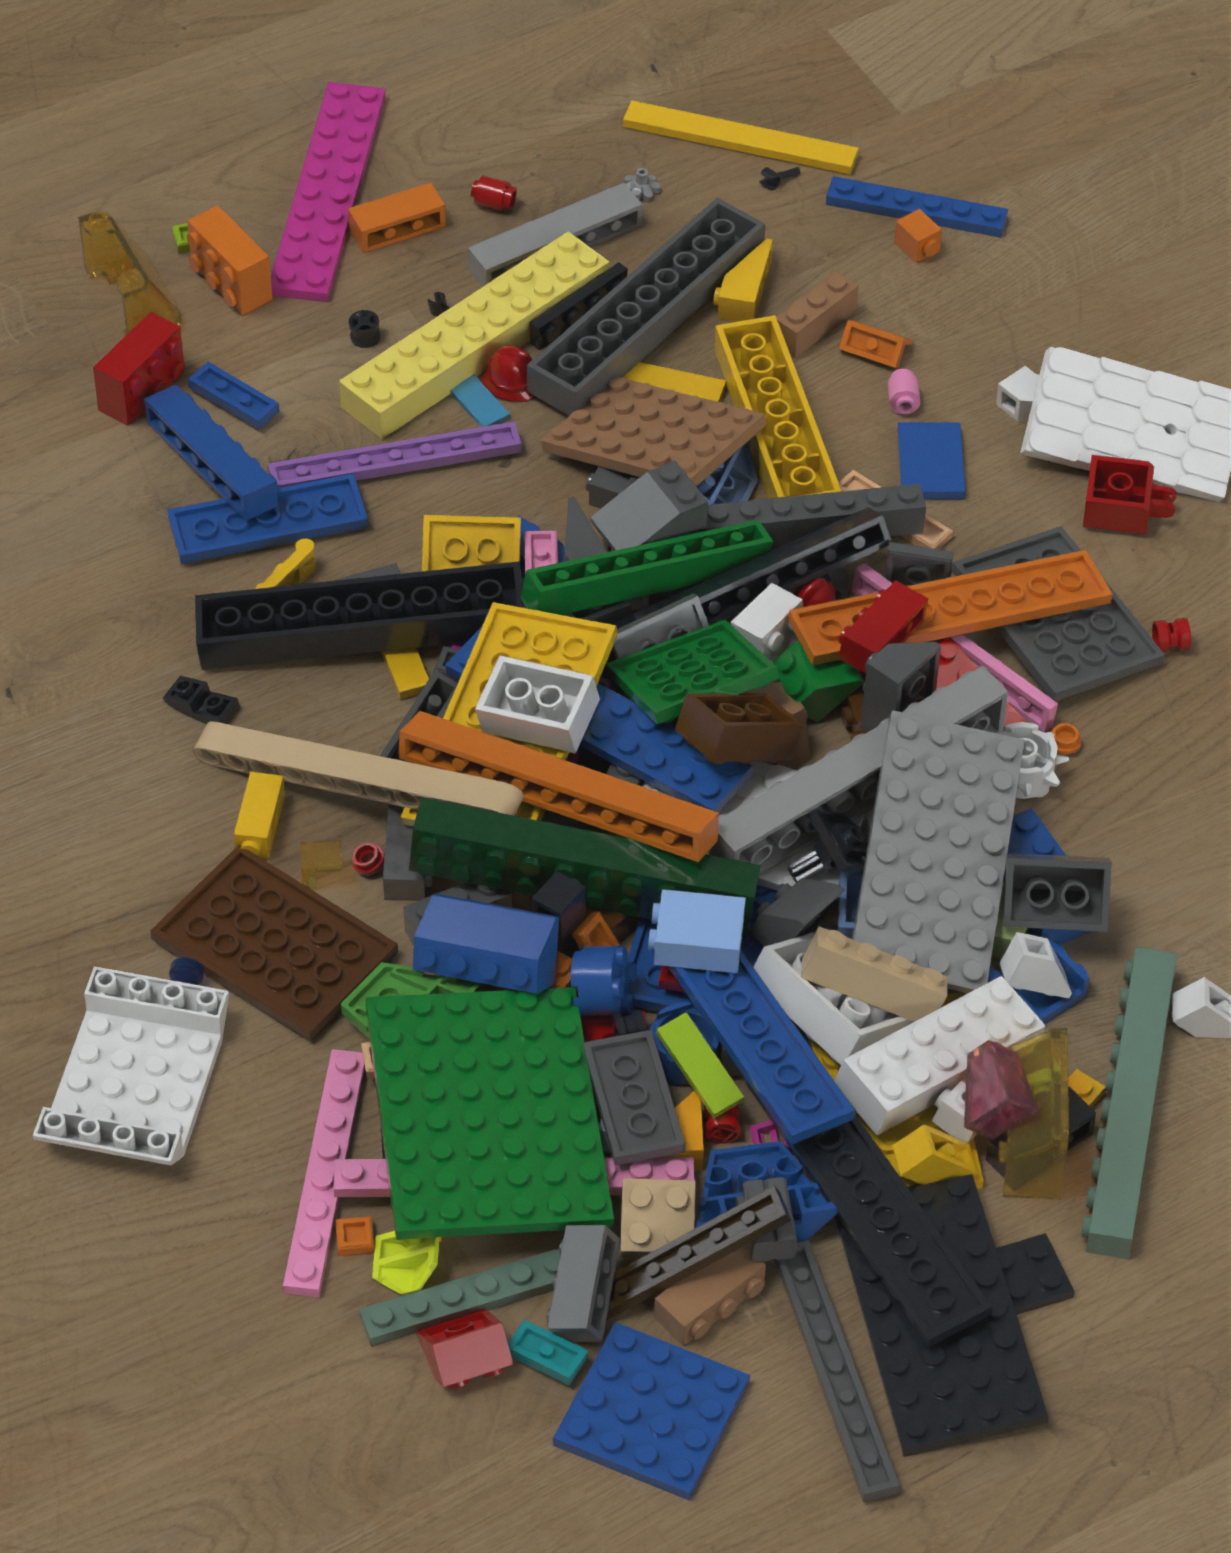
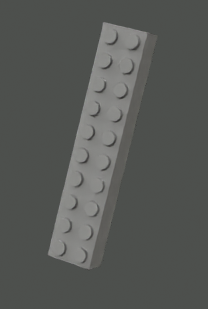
M983 665L974 671L965 672L952 684L936 689L931 696L921 702L910 704L903 713L1000 734L1004 730L1008 691ZM889 718L884 719L876 728L866 734L857 735L850 743L840 749L829 751L823 759L811 766L806 765L802 767L795 775L785 781L774 783L768 791L761 795L748 798L740 807L730 813L719 815L718 841L709 850V855L761 865L759 875L821 839L808 817L814 810L844 813L848 818L854 820L873 809Z

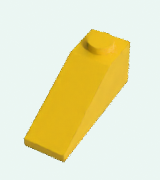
M766 238L724 276L721 287H716L713 305L718 306L719 319L739 322L756 318L772 262L773 239Z

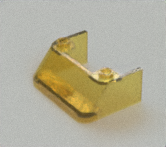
M1052 1027L1008 1045L1006 1053L999 1054V1074H1003V1086H1007L1006 1141H999L998 1155L999 1163H1005L1003 1197L1060 1200L1069 1137L1068 1029Z

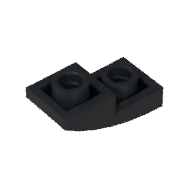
M181 675L163 697L164 702L174 709L205 724L211 721L228 724L241 708L237 698L211 692L207 682Z

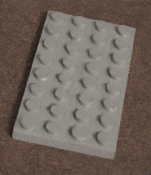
M892 710L889 715L853 940L860 943H870L878 950L894 956L900 955L919 966L938 970L942 975L948 976L947 989L970 993L988 983L1024 739Z

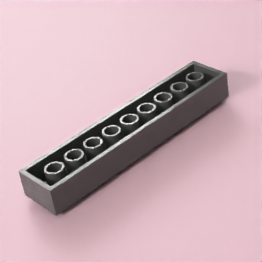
M716 198L527 364V392L569 416L574 411L582 409L590 402V398L593 395L601 393L609 387V382L612 379L625 376L714 296L716 287L722 286L724 276L765 240V223Z

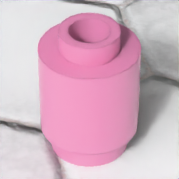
M898 369L891 374L888 380L889 405L895 413L910 414L915 412L920 406L919 382L911 370Z

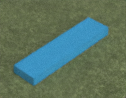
M474 374L451 389L452 397L480 427L501 424L511 419L510 413Z

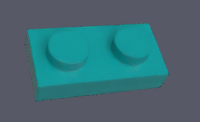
M525 1319L508 1342L512 1358L568 1386L571 1385L588 1359V1350Z

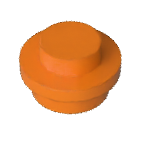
M1061 723L1051 731L1058 746L1057 753L1068 755L1075 753L1080 748L1082 739L1075 726Z

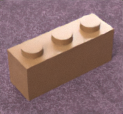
M834 271L776 316L789 353L794 359L798 358L857 312V284L839 272Z
M742 1247L675 1283L655 1298L654 1318L683 1346L693 1339H700L717 1320L729 1317L736 1310L738 1304L748 1297H755L761 1292L765 1285L766 1265L762 1261L754 1262L751 1258L750 1250L743 1249Z

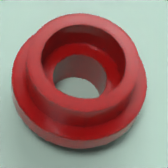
M370 842L362 843L353 852V867L361 875L375 874L384 866L385 852L377 844Z

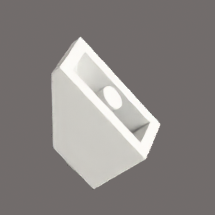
M1205 977L1172 993L1171 1015L1173 1022L1178 1027L1183 1028L1194 1037L1231 1038L1230 994Z

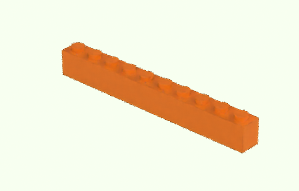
M419 711L399 731V759L512 784L523 793V802L699 862L718 841L719 812Z

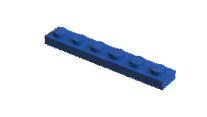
M835 176L832 177L826 195V205L899 219L921 209L938 226L1000 238L1002 237L1008 216L1007 208Z

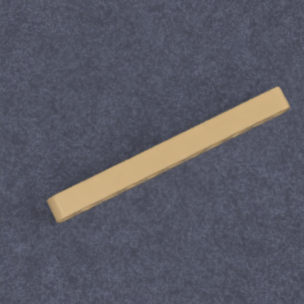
M212 721L207 723L192 751L198 760L207 765L248 774L251 771L282 775L285 782L418 810L421 797L515 816L524 798L521 790L506 782Z

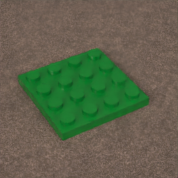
M726 620L606 663L608 676L656 724L675 721L680 715L686 694L728 693L737 695L751 689L764 688L770 682L779 679L777 667Z

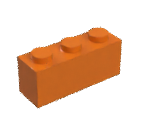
M430 182L348 208L349 231L362 253H366L446 227L445 204Z

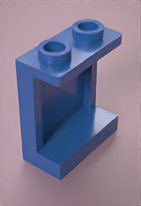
M1045 933L1040 937L1048 938L1065 971L1072 992L1070 998L1055 995L1048 996L1040 992L1013 988L1044 1024L1087 998L1090 979L1086 969L1081 964H1076L1066 954L1063 946L1059 942L1053 941ZM992 965L990 966L988 983L1000 976L1004 978L1002 971L998 972Z

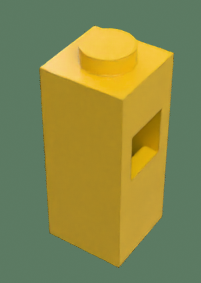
M250 771L234 831L235 848L241 845L240 849H247L260 858L269 859L285 799L284 776Z

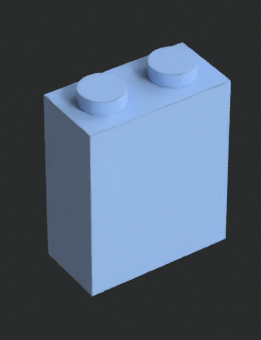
M662 889L661 902L653 904L652 924H657V930L650 929L648 950H655L654 965L738 973L746 898Z

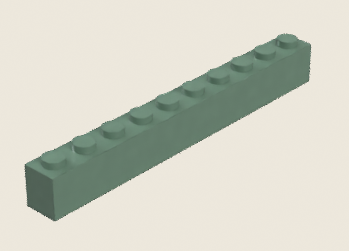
M1136 947L1134 960L1127 959L1123 980H1129L1130 985L1129 988L1122 987L1119 1007L1126 1008L1125 1015H1117L1114 1035L1121 1036L1120 1043L1113 1042L1110 1063L1117 1065L1116 1071L1108 1070L1105 1091L1112 1092L1111 1100H1103L1100 1119L1107 1121L1106 1129L1099 1127L1096 1149L1102 1150V1156H1094L1091 1178H1096L1098 1181L1097 1187L1089 1186L1086 1207L1093 1208L1092 1217L1084 1215L1081 1237L1088 1238L1086 1248L1088 1253L1129 1259L1177 953Z

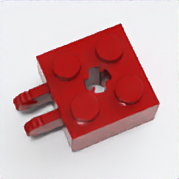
M1091 455L1083 527L1146 534L1149 517H1163L1165 519L1174 516L1175 505H1173V501H1175L1177 493L1175 488L1153 484L1154 466L1149 461Z

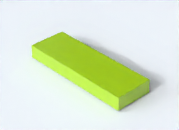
M687 1012L657 1028L656 1035L713 1119L744 1101L743 1094Z

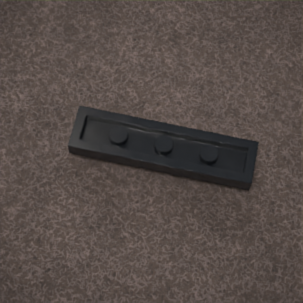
M620 262L531 321L530 344L540 350L549 343L554 342L628 276V268Z

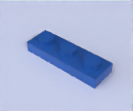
M209 361L188 378V388L257 429L263 427L280 412L278 402Z

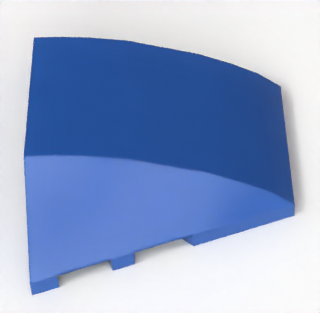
M781 1141L710 1151L704 1180V1191L700 1199L699 1215L695 1228L736 1207V1196H741L742 1185L745 1181L762 1179L766 1181L770 1178L780 1177L786 1179L797 1243L811 1238L838 1214V1209L832 1201L828 1203L822 1196L816 1182L811 1183L803 1173L802 1165Z

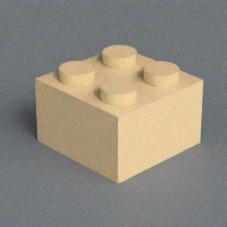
M623 1178L621 1255L646 1256L692 1231L695 1220L696 1180Z

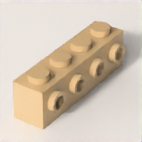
M818 927L802 958L801 978L913 1022L941 1008L947 997L948 976L942 975L941 972L934 968H925L914 964L903 956H894L878 950L870 943H860L845 937V935L836 930Z

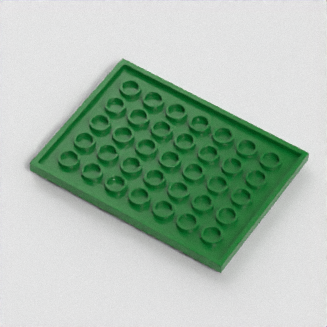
M575 987L547 988L537 994L519 990L366 997L365 1007L396 1240L565 1230L566 1225H605L608 1228L613 1227L614 1215L590 1072L583 1050L584 1036L579 1007L573 1005L572 999L577 998Z

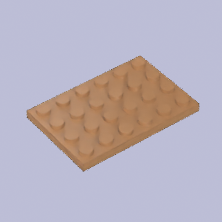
M617 377L609 382V387L601 393L593 395L587 405L582 409L574 411L540 441L542 450L545 452L638 477L652 469L676 461L694 485L698 486L767 424L765 414L652 386L647 383L628 380L624 377Z

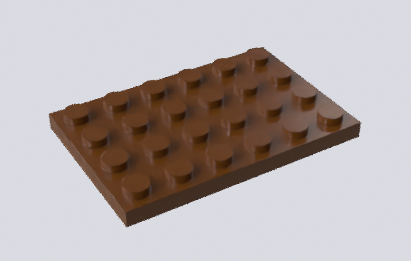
M238 845L150 930L151 939L311 1041L341 1010V1003L381 962L388 963L398 953V943L251 851L240 849L241 845Z

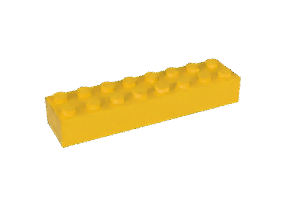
M776 316L716 325L715 354L734 406L765 414L767 425L750 439L751 446L749 448L768 499L841 492L842 490Z

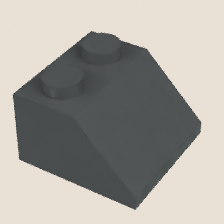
M801 878L792 887L787 883L774 895L773 898L776 901L772 905L766 901L755 911L753 916L757 920L748 931L764 947L805 935L819 923L845 889L838 884Z

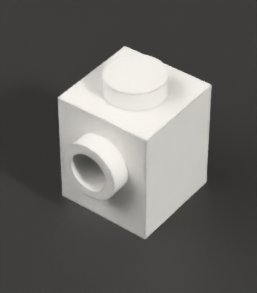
M961 1081L952 1091L946 1088L934 1104L938 1107V1110L932 1122L952 1137L969 1144L985 1127L995 1106Z

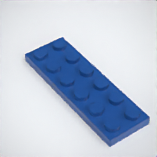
M354 473L280 487L277 492L278 506L246 521L224 499L167 509L168 520L180 563L185 564L296 542L303 538L311 539L367 528L368 517Z

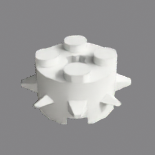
M1018 722L1005 726V731L1000 733L1025 740L1016 798L1020 799L1041 798L1049 792L1050 786L1057 787L1060 781L1055 774V765L1069 761V757L1057 754L1058 746L1054 734L1038 730L1039 725L1034 723Z

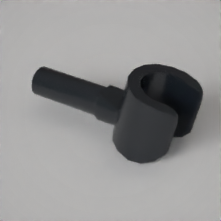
M765 167L761 171L765 178L759 181V183L771 190H775L782 180L800 174V169L795 167L777 173L771 168Z
M442 292L434 293L435 302L430 299L427 300L430 313L433 316H439L451 308L447 306L445 294Z

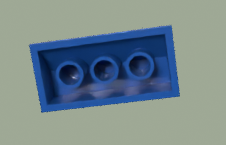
M435 893L432 895L414 935L413 970L537 994L556 984L559 917Z

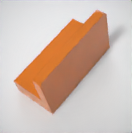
M848 319L838 349L898 368L905 345H911L913 339Z

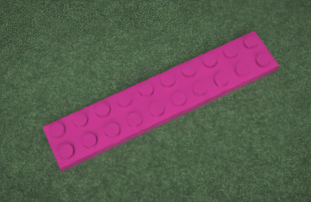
M328 82L271 273L272 296L328 302L349 229L348 208L356 205L386 99L385 88Z

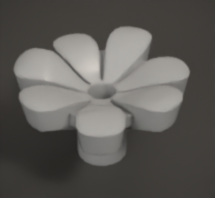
M645 168L637 169L635 176H625L623 181L638 200L643 196L644 201L651 202L654 200L653 193L657 194L661 191L657 178L653 175H648V170Z

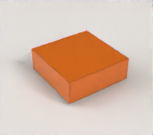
M371 1216L335 1219L338 1256L374 1253Z

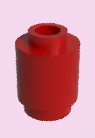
M484 175L479 180L473 182L471 197L474 198L476 205L503 212L505 209L511 211L515 204L517 187L511 186L510 182Z

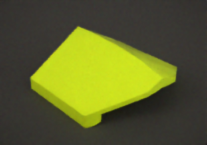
M395 1231L377 1235L375 1237L372 1278L400 1295L420 1291L438 1265L440 1237L396 1240Z

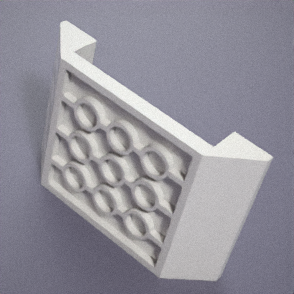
M94 966L84 993L86 1004L84 1019L52 1107L42 1108L33 1133V1140L172 1166L184 1157L222 1045L229 991Z

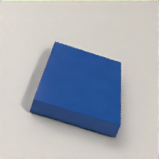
M898 422L900 486L920 484L924 499H965L961 424L956 422Z

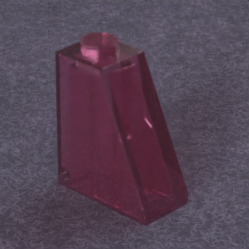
M988 1040L967 1054L964 1128L993 1140L1037 1112L1035 1098L1016 1051L1004 1047L998 1042Z

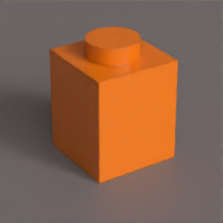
M921 209L896 220L894 243L914 262L918 263L934 256L940 251L942 229Z

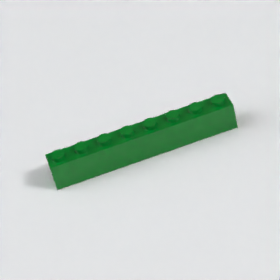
M758 519L528 569L525 574L521 600L527 609L561 615L692 586L770 552L773 540Z

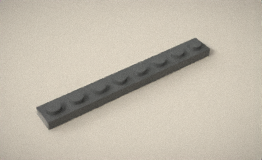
M808 1240L799 1242L796 1247V1255L792 1259L776 1260L774 1258L862 1501L866 1502L899 1493V1482Z

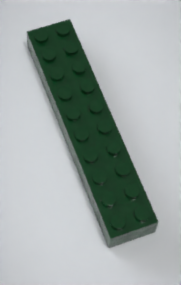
M421 797L413 827L409 871L418 872L425 876L433 875L452 879L456 882L485 885L490 889H502L525 896H534L558 871L567 877L577 879L585 886L587 907L651 920L653 904L661 902L662 889L744 897L746 899L742 938L747 936L761 865L708 854H705L699 862L633 839Z

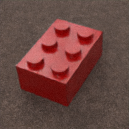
M150 312L93 366L98 411L128 426L136 417L144 413L145 398L165 390L175 379L177 380L182 376L185 364L181 327Z

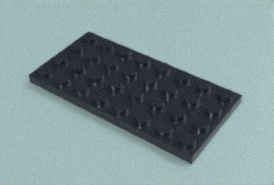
M973 1174L925 1185L918 1183L907 1186L992 1306L991 1315L929 1348L838 1216H834L903 1457L1048 1423V1414Z

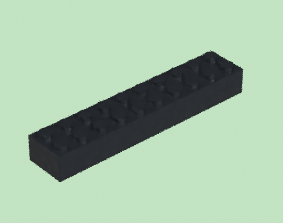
M520 561L195 595L196 646L201 669L465 643L483 626L493 602L525 608L521 600L523 584Z

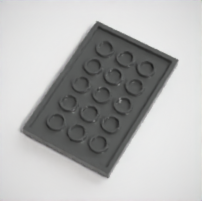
M1060 526L955 561L952 565V573L955 576L1081 550L1063 527ZM1107 582L1106 584L1113 593L1110 604L995 627L1045 693L1054 701L1163 664L1165 654Z

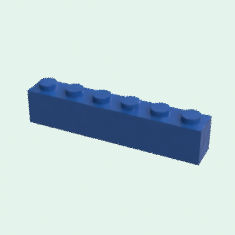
M174 385L144 399L147 423L245 521L278 506L277 492L279 491V485L276 478L272 474H268L260 466L256 458H251L244 451L242 445L238 441L235 442L227 434L223 426H218L211 419L209 413L205 409L202 410L194 402L190 394L184 393L177 385Z

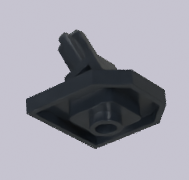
M823 810L811 812L808 817L821 839L813 845L815 851L788 866V871L793 880L797 883L801 878L807 879L826 868L828 873L838 868L840 872L863 874L868 840L861 828L844 813Z

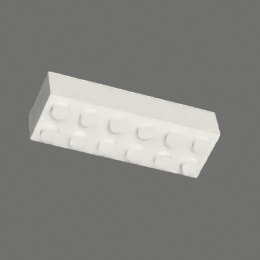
M1000 976L843 1059L834 1081L852 1107L873 1132L879 1135L934 1105L946 1088L952 1091L961 1081L969 1086L1032 1052L1046 1025L1009 983Z

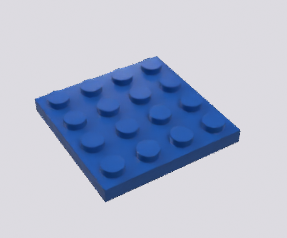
M615 1322L555 1433L553 1446L690 1501L750 1383V1375Z

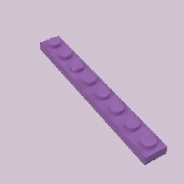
M514 421L268 463L269 474L276 478L279 488L354 473L357 481L521 453L522 443Z

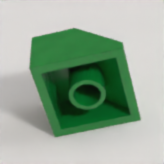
M799 641L793 643L772 661L777 667L779 679L786 694L794 701L800 702L806 709L808 718L816 722L820 721L865 683L860 670L842 660L812 665Z

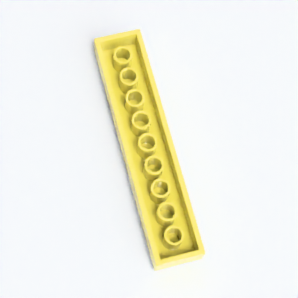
M569 231L339 380L341 408L380 439H384L450 395L451 389L473 374L477 377L488 369L490 356H493L501 347L514 345L521 348L530 342V322L610 269V261Z

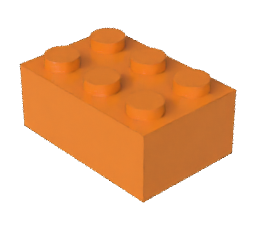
M218 205L187 220L188 234L186 237L190 245L191 255L189 256V263L195 272H200L206 278L207 283L213 290L216 289L224 297L228 306L234 307L243 316L273 300L269 256Z

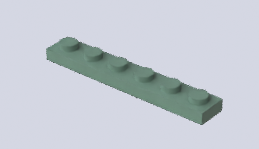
M559 1248L359 1309V1317L370 1346L416 1333L417 1330L482 1309L488 1311L553 1291V1279L558 1272L560 1261Z

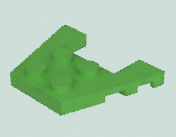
M381 962L341 1003V1011L353 1025L370 1039L365 1007L366 997L483 992L486 990V984L443 975L424 974L422 971L413 970V967Z

